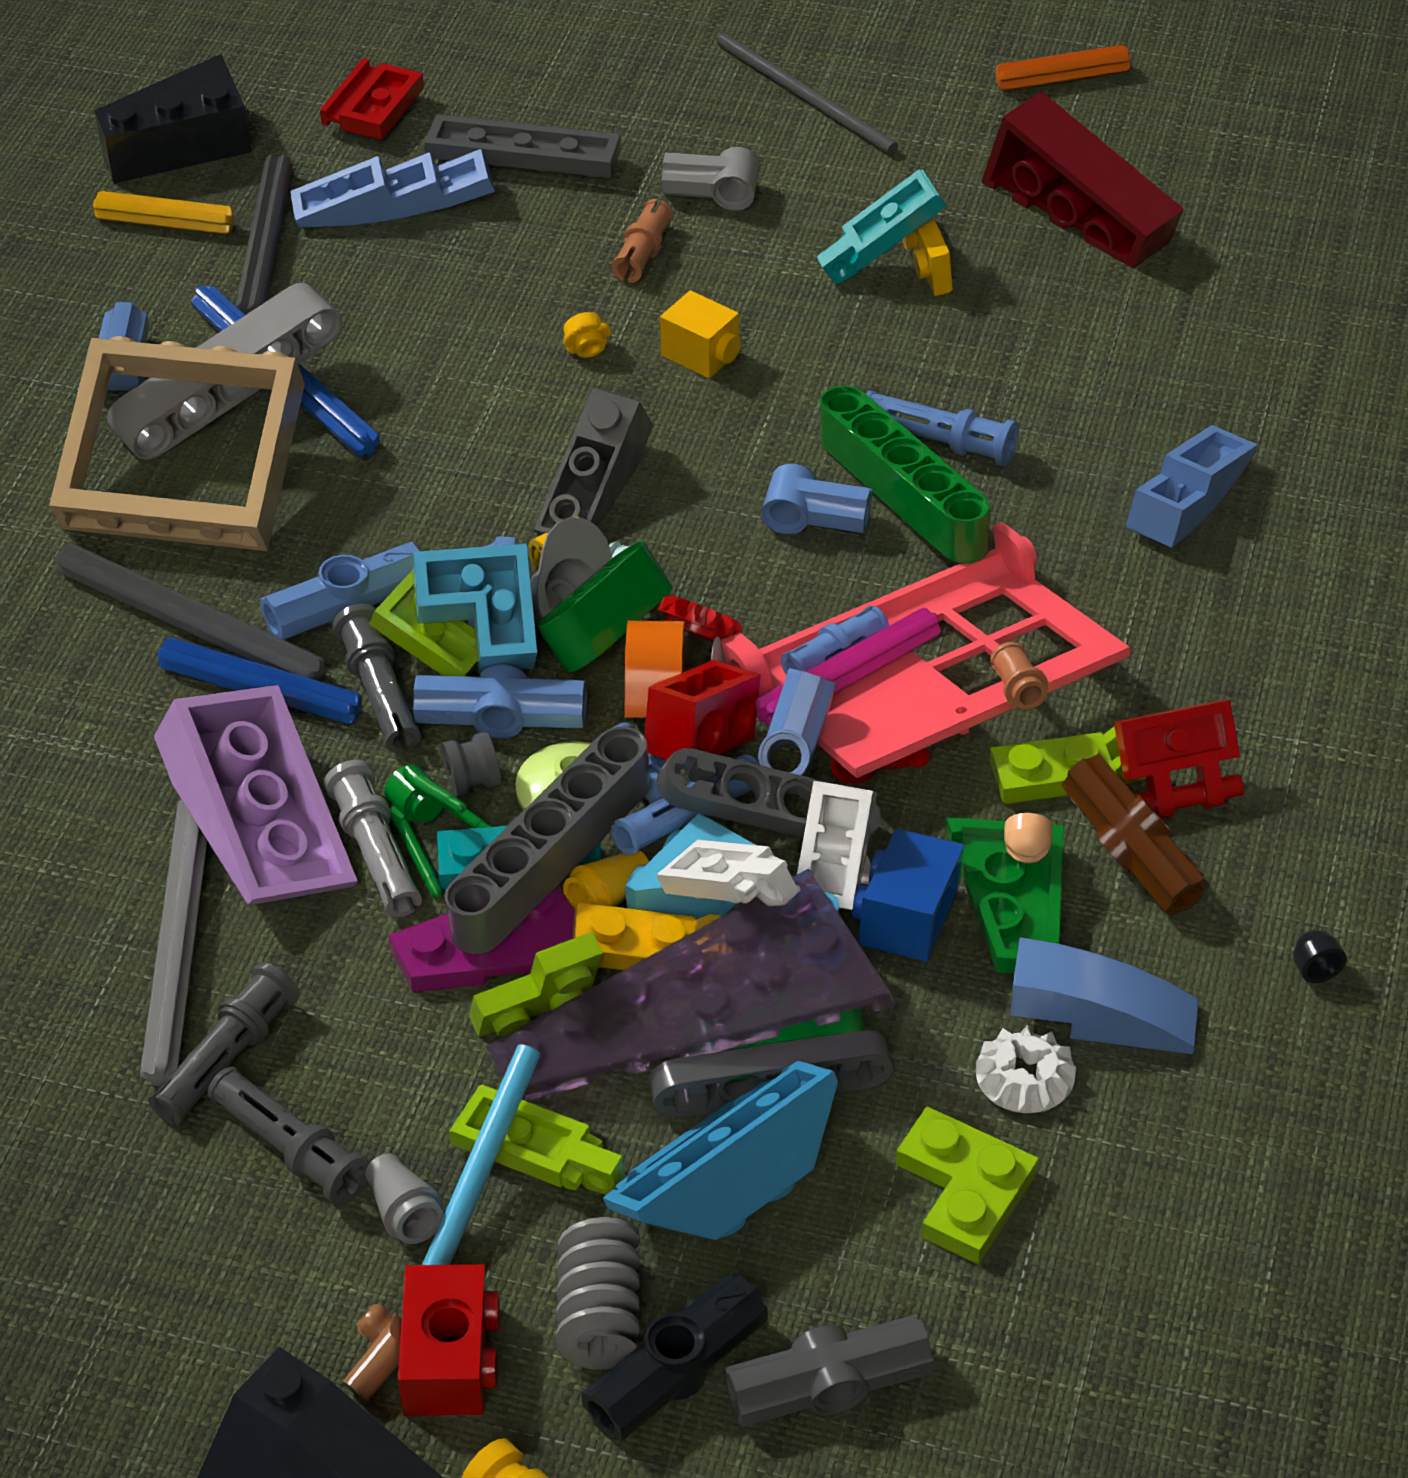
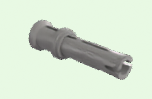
M364 760L345 761L336 765L328 772L324 778V788L329 798L338 803L341 810L339 822L344 833L357 840L373 881L380 892V897L387 914L398 918L407 916L416 911L409 897H411L413 904L416 906L421 905L422 897L409 874V869L388 825L391 816L390 807L386 799L377 795L373 786L375 774L371 765Z

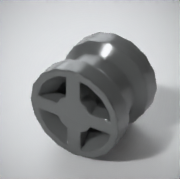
M488 732L474 734L471 741L461 744L455 740L441 743L446 776L451 791L456 798L468 795L470 789L482 785L487 789L501 786L499 764Z

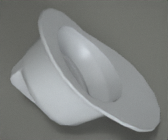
M570 517L556 523L546 536L541 551L539 570L530 579L535 627L547 613L612 558L606 537L595 524L584 518ZM537 629L538 637L543 638V636L541 635V633H540L539 630Z

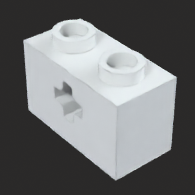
M813 781L795 883L800 887L801 891L793 899L804 901L805 897L813 892L825 891L833 894L838 899L839 908L853 909L855 895L862 882L877 792Z

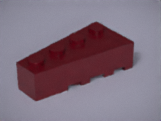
M1042 91L1003 116L981 181L982 184L993 190L999 186L1012 192V201L1025 208L1035 205L1050 214L1049 221L1062 229L1072 226L1083 233L1085 242L1133 269L1171 242L1184 211L1170 196L1160 190L1137 171L1135 167L1120 157Z

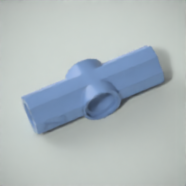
M411 541L363 560L352 555H337L325 560L320 566L318 577L260 598L261 613L266 621L270 634L284 640L326 623L332 625L335 616L351 605L362 603L373 606L383 602L412 571L414 552H419V549Z
M506 664L491 665L480 673V677L416 675L413 705L415 723L474 725L475 729L480 733L488 732L490 738L499 740L516 736L522 730V727L585 728L587 718V680L528 679L520 669Z

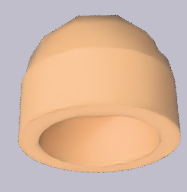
M1020 813L1009 817L1005 821L1004 842L1008 854L1017 862L1025 864L1039 862L1047 855L1051 847V821L1045 816L1035 813Z

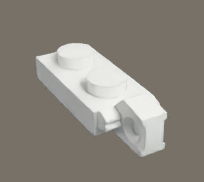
M696 840L656 876L665 894L688 896L696 899L705 898L730 901L731 903L742 902L745 904L756 896L767 906L785 905L801 891L787 869V862L775 857L769 846Z

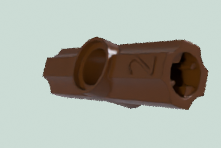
M1099 753L1087 759L1083 758L1068 771L1067 777L1061 786L1082 814L1096 827L1098 831L1095 832V835L1109 853L1128 873H1134L1169 916H1173L1181 911H1187L1202 898V894L1209 883L1186 853L1181 851L1171 839L1174 834L1140 795L1136 797Z

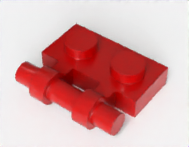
M1218 700L1113 722L1123 777L1128 780L1146 777L1148 784L1147 792L1136 794L1135 796L1138 797L1140 795L1161 819L1174 816L1177 809L1201 805L1203 809L1222 806L1224 799L1243 796L1244 784L1240 774L1236 773L1221 777L1219 761L1240 757L1230 700ZM1190 767L1196 768V782L1172 787L1169 772Z

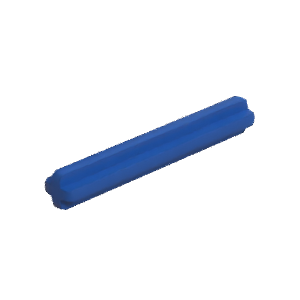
M176 638L165 639L162 647L158 650L157 657L159 658V666L162 669L235 691L278 685L288 707L341 723L354 724L363 709L362 696L357 692Z

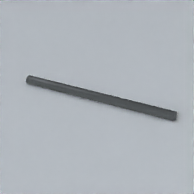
M721 33L718 36L717 44L887 154L892 155L896 152L898 143L728 34Z

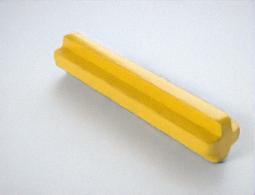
M109 191L98 192L93 203L95 217L99 220L223 235L231 233L235 221L233 208L226 205Z

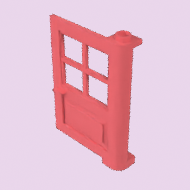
M1003 522L993 525L995 549L989 551L987 556L980 561L960 563L760 649L740 632L721 640L724 662L726 664L761 674L759 697L784 684L786 674L781 664V657L784 653L792 651L817 637L818 630L829 623L838 625L863 611L869 605L878 607L886 616L889 625L920 608H927L931 613H936L939 621H946L972 641L970 644L928 662L911 651L833 695L817 745L856 778L957 733L962 735L968 734L969 728L1015 708L1008 703L1003 694V681L968 695L939 672L982 652L992 655V652L999 645L1046 625L1076 647L1034 666L1043 671L1048 679L1047 693L1130 657V647L1035 580L1034 566L1037 564V554L1033 544L1027 537H1021ZM1004 594L1030 613L1032 617L987 636L958 613Z

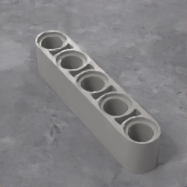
M296 283L196 348L211 349L216 346H224L241 353L261 355L267 351H274L295 358L297 364L328 345L337 336L342 324L341 316L310 285ZM149 378L113 403L108 411L107 423L110 429L138 458L151 460L162 455L261 388Z

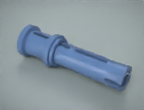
M870 390L866 393L913 435L949 444L950 449L957 455L965 456L968 452L995 459L996 465L1006 467L1014 455L1019 437V424L1017 421L1009 419L1005 423L978 417L977 412L971 409L960 410L958 414L919 403L884 396ZM896 413H902L905 415L930 421V423L923 424L916 421L900 418L895 415ZM946 426H951V431L946 430ZM979 435L993 437V441L981 439Z

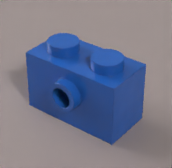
M896 828L886 850L877 849L875 851L869 872L870 884L861 883L855 895L852 918L861 920L858 945L928 962L959 892L964 844Z

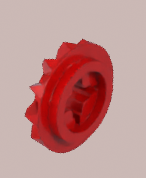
M674 595L663 597L657 608V611L666 615L664 621H684L685 632L714 642L716 637H719L721 641L739 632H743V627L737 620Z

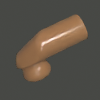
M373 1304L357 1322L356 1328L358 1333L367 1337L371 1342L368 1345L367 1352L342 1381L343 1385L365 1403L369 1402L399 1365L402 1320L397 1313L393 1316L390 1315L381 1304Z

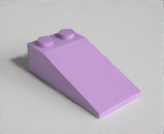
M279 686L174 699L154 735L156 744L172 785L246 903L254 905L354 887L358 880Z

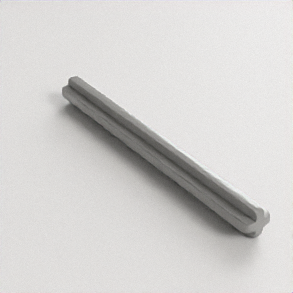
M182 799L177 804L140 1068L142 1078L150 1080V1084L156 1087H161L179 1066L208 844L206 837Z

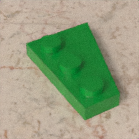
M947 817L946 835L948 840L964 844L961 876L996 973L1014 974L1020 937L1059 944L1064 825L1052 824V843L1047 855L1039 862L1025 864L1017 862L1008 854L1004 842L1005 821Z

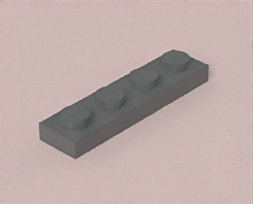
M436 114L425 140L426 154L430 152L433 159H442L449 162L481 149L488 165L494 167L533 169L540 172L578 174L592 178H611L621 150L620 134Z

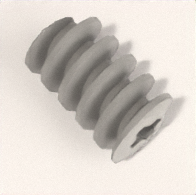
M590 1218L570 1226L562 1233L558 1241L559 1262L557 1264V1276L559 1283L556 1288L558 1303L556 1308L558 1326L555 1332L556 1348L563 1358L575 1365L588 1369H610L638 1348L633 1340L639 1334V1320L635 1316L640 1310L639 1297L635 1293L640 1288L639 1274L636 1272L640 1266L639 1252L636 1250L640 1244L639 1230L632 1223L619 1218Z

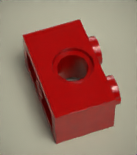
M485 1264L405 1265L398 1385L403 1416L484 1415L485 1388H497L498 1376L497 1348L487 1347V1331H499L500 1295L499 1291L487 1290ZM450 1337L460 1338L453 1342H442V1340Z

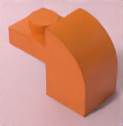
M628 621L625 648V718H646L648 688L684 672L686 661L684 621Z

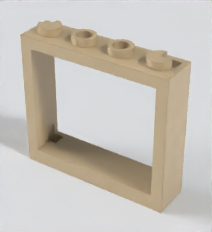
M115 336L111 339L91 338L49 504L63 530L268 551L305 385L296 359L274 351H267L261 355L241 353L224 346L201 349L187 347L174 341L150 344L136 342L133 339L122 336ZM111 374L271 389L272 393L246 507L83 490Z

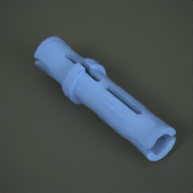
M743 754L736 758V760L760 765L754 757L748 754ZM713 776L709 782L716 783L718 778ZM732 780L728 783L729 792L734 799L753 791L747 783L741 780ZM690 781L686 786L692 788L695 783ZM661 797L638 811L615 820V824L611 826V835L619 850L624 854L633 855L641 848L687 825L698 812L678 808L669 804Z

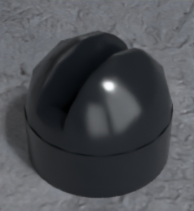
M1313 929L1303 933L1297 940L1293 951L1295 965L1303 979L1309 983H1322L1334 978L1343 970L1347 962V956L1338 940L1327 931Z

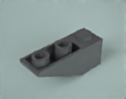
M595 388L591 389L534 527L535 532L540 534L549 533L556 523L570 517L584 518L596 526L599 525L634 474L654 426L640 401Z

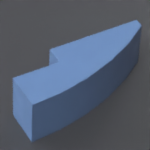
M1214 425L1209 426L1167 453L1164 457L1160 474L1135 490L1126 527L1173 548L1187 537L1224 498L1255 455L1258 444Z
M1020 937L1013 980L1010 1016L1072 1023L1070 1039L1193 1054L1198 998L1166 980L1112 958L1061 944Z

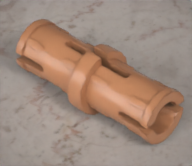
M657 199L648 200L637 222L632 223L625 231L623 236L625 237L623 240L624 245L611 266L612 272L619 280L624 281L628 271L633 269L628 278V283L637 282L641 278L650 257L654 258L659 253L662 247V235L674 216L672 208L665 201L662 200L657 211L653 213L657 205Z

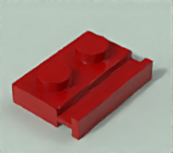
M363 58L321 107V124L329 126L331 122L340 124V130L359 134L367 138L383 140L424 89L423 73L385 63L375 67L370 65L369 59Z

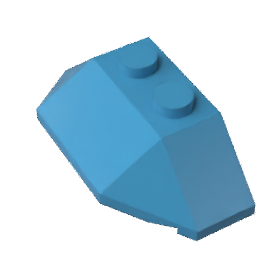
M796 1061L783 1069L781 1074L775 1079L761 1082L726 1103L631 1170L616 1185L615 1189L603 1197L607 1208L642 1223L714 1240L737 1232L745 1225L747 1217L768 1202L779 1200L788 1195L793 1190L794 1183L814 1170L838 1084L834 1071L802 1061Z

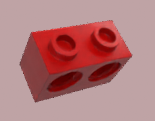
M712 660L648 688L644 734L648 753L663 758L666 761L675 751L683 748L719 755L729 753L732 748L754 739L757 717L755 702L759 697L761 674Z

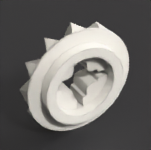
M1028 1024L1021 1033L1011 1034L1002 1028L996 1040L992 1042L984 1041L980 1056L976 1060V1078L982 1092L993 1103L1014 1112L1038 1113L1049 1110L1067 1098L1075 1082L1076 1066L1072 1062L1070 1047L1057 1044L1052 1031L1044 1036L1033 1034ZM1016 1057H1019V1059L1023 1058L1028 1065L1037 1063L1036 1079L1033 1074L1029 1075L1024 1068L1015 1070Z

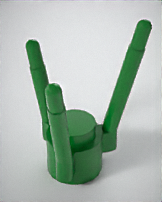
M414 764L405 765L397 769L385 785V797L393 805L390 808V821L397 827L431 895L434 898H439L442 895V889L410 822L427 823L437 817L443 807L471 828L491 826L468 810L465 803L438 786L419 766Z

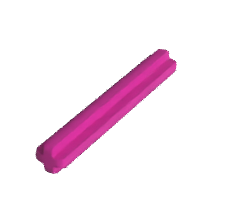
M920 608L806 672L835 682L837 686L834 694L938 637L941 632L938 624L939 618L935 612L931 613L927 608ZM784 684L760 696L755 702L758 719L768 727H770Z

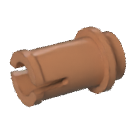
M1006 642L999 645L992 652L990 662L994 664L991 666L1004 683L1003 694L1014 707L1025 710L1036 708L1046 698L1048 679L1043 671L1033 667L1022 645L1017 642Z

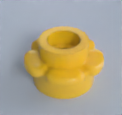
M595 312L577 314L571 317L563 327L565 334L563 344L566 346L567 351L571 354L577 353L582 358L593 357L601 353L606 346L607 338L611 336L610 326L607 323H603L601 316Z

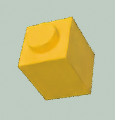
M690 290L660 316L661 356L710 379L725 364L731 363L740 351L739 313Z

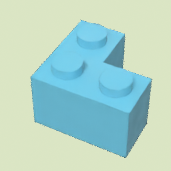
M527 543L414 552L413 574L418 624L474 619L478 673L496 664L512 665L520 670L534 669L537 645Z

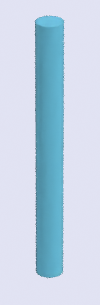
M522 1044L517 1045L422 1265L451 1264L541 1056L534 1048Z

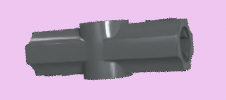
M911 1315L847 1334L845 1329L840 1326H819L799 1336L789 1350L724 1367V1376L736 1421L740 1423L741 1427H745L812 1408V1411L820 1416L842 1414L859 1405L866 1398L869 1391L933 1374L934 1360L930 1349L929 1337L922 1320H918L915 1315Z

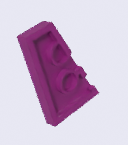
M558 884L497 947L489 952L469 954L459 950L452 941L447 914L388 935L390 951L412 992L485 985L491 976L524 973L525 976L529 975L537 952L573 939L575 911ZM598 967L597 972H602V968Z

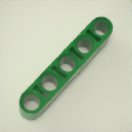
M836 386L823 392L820 397L821 443L824 449L866 487L872 489L875 495L946 558L958 563H973L986 557L990 547V502L862 390L852 386Z

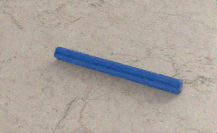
M201 285L195 289L196 295L191 299L192 307L219 332L245 316L242 311L214 286L206 288L204 285ZM299 363L298 367L305 383L300 405L356 456H372L376 452L375 447L380 442L378 433Z

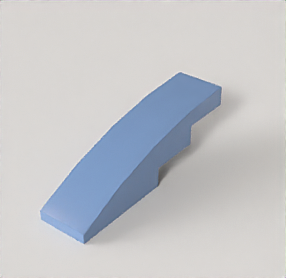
M481 149L439 166L436 165L429 152L387 170L384 168L379 156L290 191L295 221L299 227L351 226L396 220L448 208L495 192L489 165Z

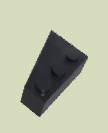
M222 54L94 110L102 155L113 184L251 152L245 106Z

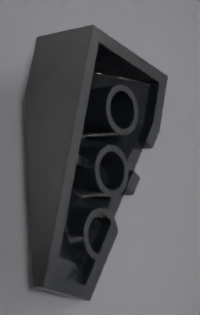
M278 1347L234 1393L197 1478H443L332 1381L281 1347Z

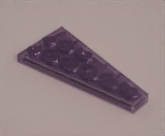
M806 869L792 877L801 891L785 905L767 906L756 897L491 1043L486 1048L502 1078H504L517 1045L530 1046L541 1054L522 1097V1100L526 1101L588 1085L593 1075L625 1068L627 1074H632L650 1069L649 1061L676 1054H680L681 1057L714 1053L777 1037L782 1027L815 1019L817 1025L820 1026L840 1021V1013L872 1005L875 1012L895 1007L896 1005L889 989L810 870Z

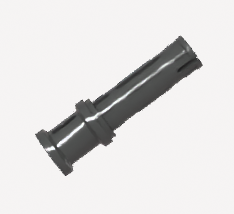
M362 603L351 605L340 611L332 622L334 635L338 641L345 644L347 649L345 655L347 668L351 674L362 680L385 738L384 742L387 749L394 753L404 752L398 738L399 733H402L408 749L411 750L421 740V733L415 725L392 669L395 659L394 648L389 640L383 638L379 631L369 625L376 608L370 604Z
M258 963L251 971L252 980L237 997L228 998L221 1004L217 1024L195 1049L189 1053L158 1091L150 1096L149 1104L160 1118L172 1125L175 1123L180 1125L193 1106L208 1091L213 1078L221 1070L229 1067L247 1045L252 1046L261 1043L269 1033L268 1025L284 1007H292L300 997L299 989L284 971L271 963Z
M227 1067L213 1078L207 1093L208 1097L211 1098L210 1100L215 1104H219L244 1123L251 1131L283 1153L285 1164L290 1172L298 1178L309 1177L322 1187L324 1198L334 1206H343L359 1195L367 1183L365 1171L370 1163L369 1159L360 1152L349 1153L335 1142L333 1132L323 1124L307 1125L278 1101L242 1076L236 1068Z

